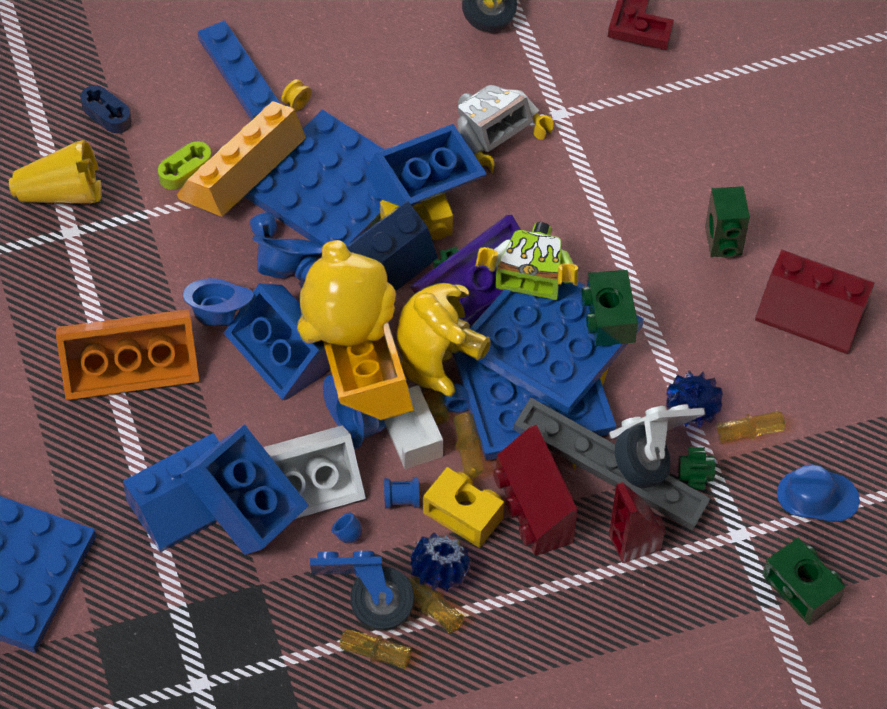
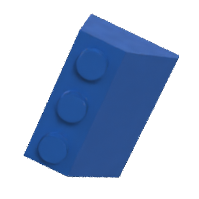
M454 124L375 153L365 173L381 200L399 206L407 201L414 206L482 179L487 174Z
M259 283L253 291V300L247 306L240 309L224 334L282 400H287L324 376L330 365L323 341L320 340L308 344L301 339L297 331L298 321L302 315L300 303L283 285Z
M245 424L203 453L180 474L244 555L263 549L309 506Z
M214 433L123 480L127 503L160 553L218 522L180 475L203 453L219 442Z

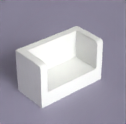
M419 385L408 389L414 411L397 417L383 419L404 469L443 457V438Z

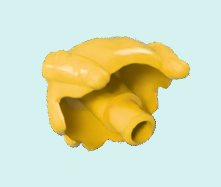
M340 240L325 243L322 246V257L310 267L300 292L302 315L298 321L297 331L301 339L308 344L322 340L341 346H354L363 343L365 340L377 341L381 339L384 334V324L390 321L394 314L396 298L395 289L387 282V274L382 263L375 259L350 252L346 244Z
M439 283L417 292L404 305L397 328V340L403 357L401 366L403 373L408 379L424 388L440 391L444 395L452 397L455 393V387L445 374L442 362L449 360L452 357V353L461 351L479 361L486 356L491 343L490 337L469 329V323L460 319L465 317V312L459 299L469 296V290L462 285Z

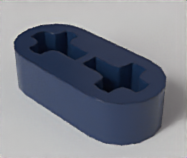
M98 85L89 86L81 92L82 109L90 118L111 133H123L129 129L132 123L129 107L124 102Z

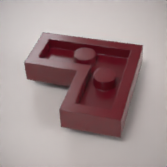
M617 0L607 37L667 50L674 19L647 14L646 11L650 0Z

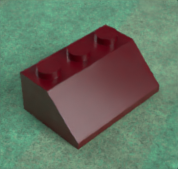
M781 249L767 282L755 321L848 354L869 305L875 282Z
M537 424L530 426L497 454L496 469L493 470V477L499 489L504 488L507 495L506 505L512 517L517 516L521 525L519 526V533L524 545H530L534 555L538 556L574 543L578 509Z

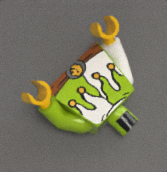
M535 223L532 232L517 230L511 240H505L495 249L486 247L479 249L475 266L484 265L492 272L497 267V289L557 300L559 284L562 285V282L578 285V266L573 264L569 253L561 249V239L551 236L552 228L547 223Z

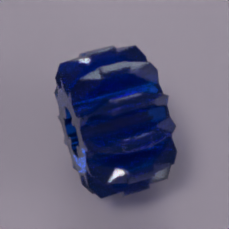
M689 370L685 377L677 375L674 378L673 384L668 386L666 392L667 410L684 404H688L689 409L704 408L705 415L684 423V425L687 427L690 422H695L698 428H700L704 421L712 424L716 414H719L722 409V388L716 387L715 377L706 380L704 371L699 376H694Z
M433 532L430 537L422 536L410 556L412 575L420 577V585L427 583L432 585L433 591L437 587H441L446 592L451 587L459 588L470 569L469 549L460 546V539L451 540L447 534L444 537H439Z

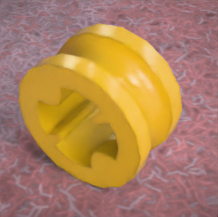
M295 79L285 87L281 100L286 105L290 104V108L298 111L308 103L312 90L308 86H303V82L299 79Z

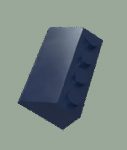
M409 201L398 206L346 246L352 253L363 255L382 263L387 274V282L394 287L395 291L433 263L434 260L438 259L429 229ZM305 278L298 283L301 288L304 285Z

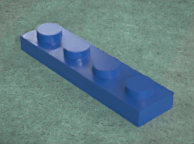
M225 20L198 31L200 43L251 120L272 101L280 104Z

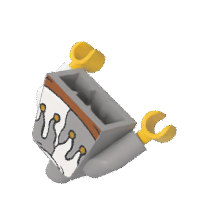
M489 85L474 95L464 93L458 101L457 110L460 117L457 120L458 131L481 166H488L492 173L494 172V160L489 155H483V150L491 151L533 122L535 123L533 134L539 140H544L546 130L551 133L554 127L553 119L547 115L540 116L538 114L539 109L520 90H506Z

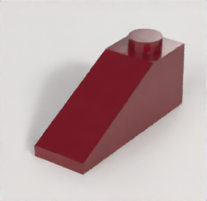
M624 482L616 484L609 537L622 563H626L660 551L666 530L661 517L654 515L650 505Z

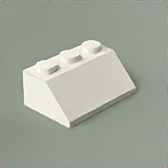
M343 425L263 447L309 505L296 518L366 499L351 434Z

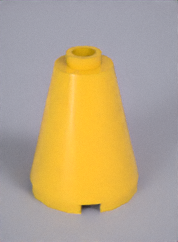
M85 140L74 142L15 170L13 178L9 179L10 192L20 202L92 204L99 202L102 196L101 180L96 181L95 171L99 170L91 145L88 141L85 142Z

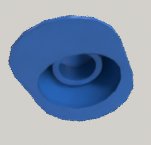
M261 236L252 237L255 242L259 243L257 271L266 276L286 278L295 273L297 266L306 255L322 254L323 245L312 241L270 239Z
M216 278L200 279L192 282L183 292L184 301L192 307L195 318L200 323L211 326H227L231 324L236 310L247 306L254 297L252 290Z
M328 375L324 379L323 397L326 407L338 426L343 425L351 434L354 449H359L364 438L370 437L385 428V422L340 404L333 376Z
M813 464L804 465L785 475L779 482L777 489L778 502L782 508L791 515L830 522L844 521L853 516L860 503L859 493L851 481L844 476L831 473L823 467Z

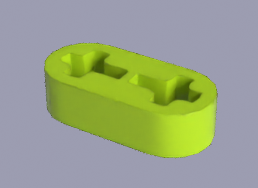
M191 142L164 159L158 166L161 186L169 190L183 187L185 182L211 159L210 147L204 142Z

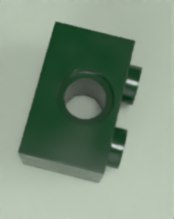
M744 186L711 188L705 222L710 257L731 258L743 254L750 220Z
M628 269L588 273L587 286L581 288L583 306H589L590 313L586 314V325L588 334L594 333L595 345L636 343L638 321Z
M799 537L766 559L762 576L808 626L840 604L845 590L842 579L835 571L829 570L820 561L815 549L810 545H805ZM799 577H808L813 582H804Z

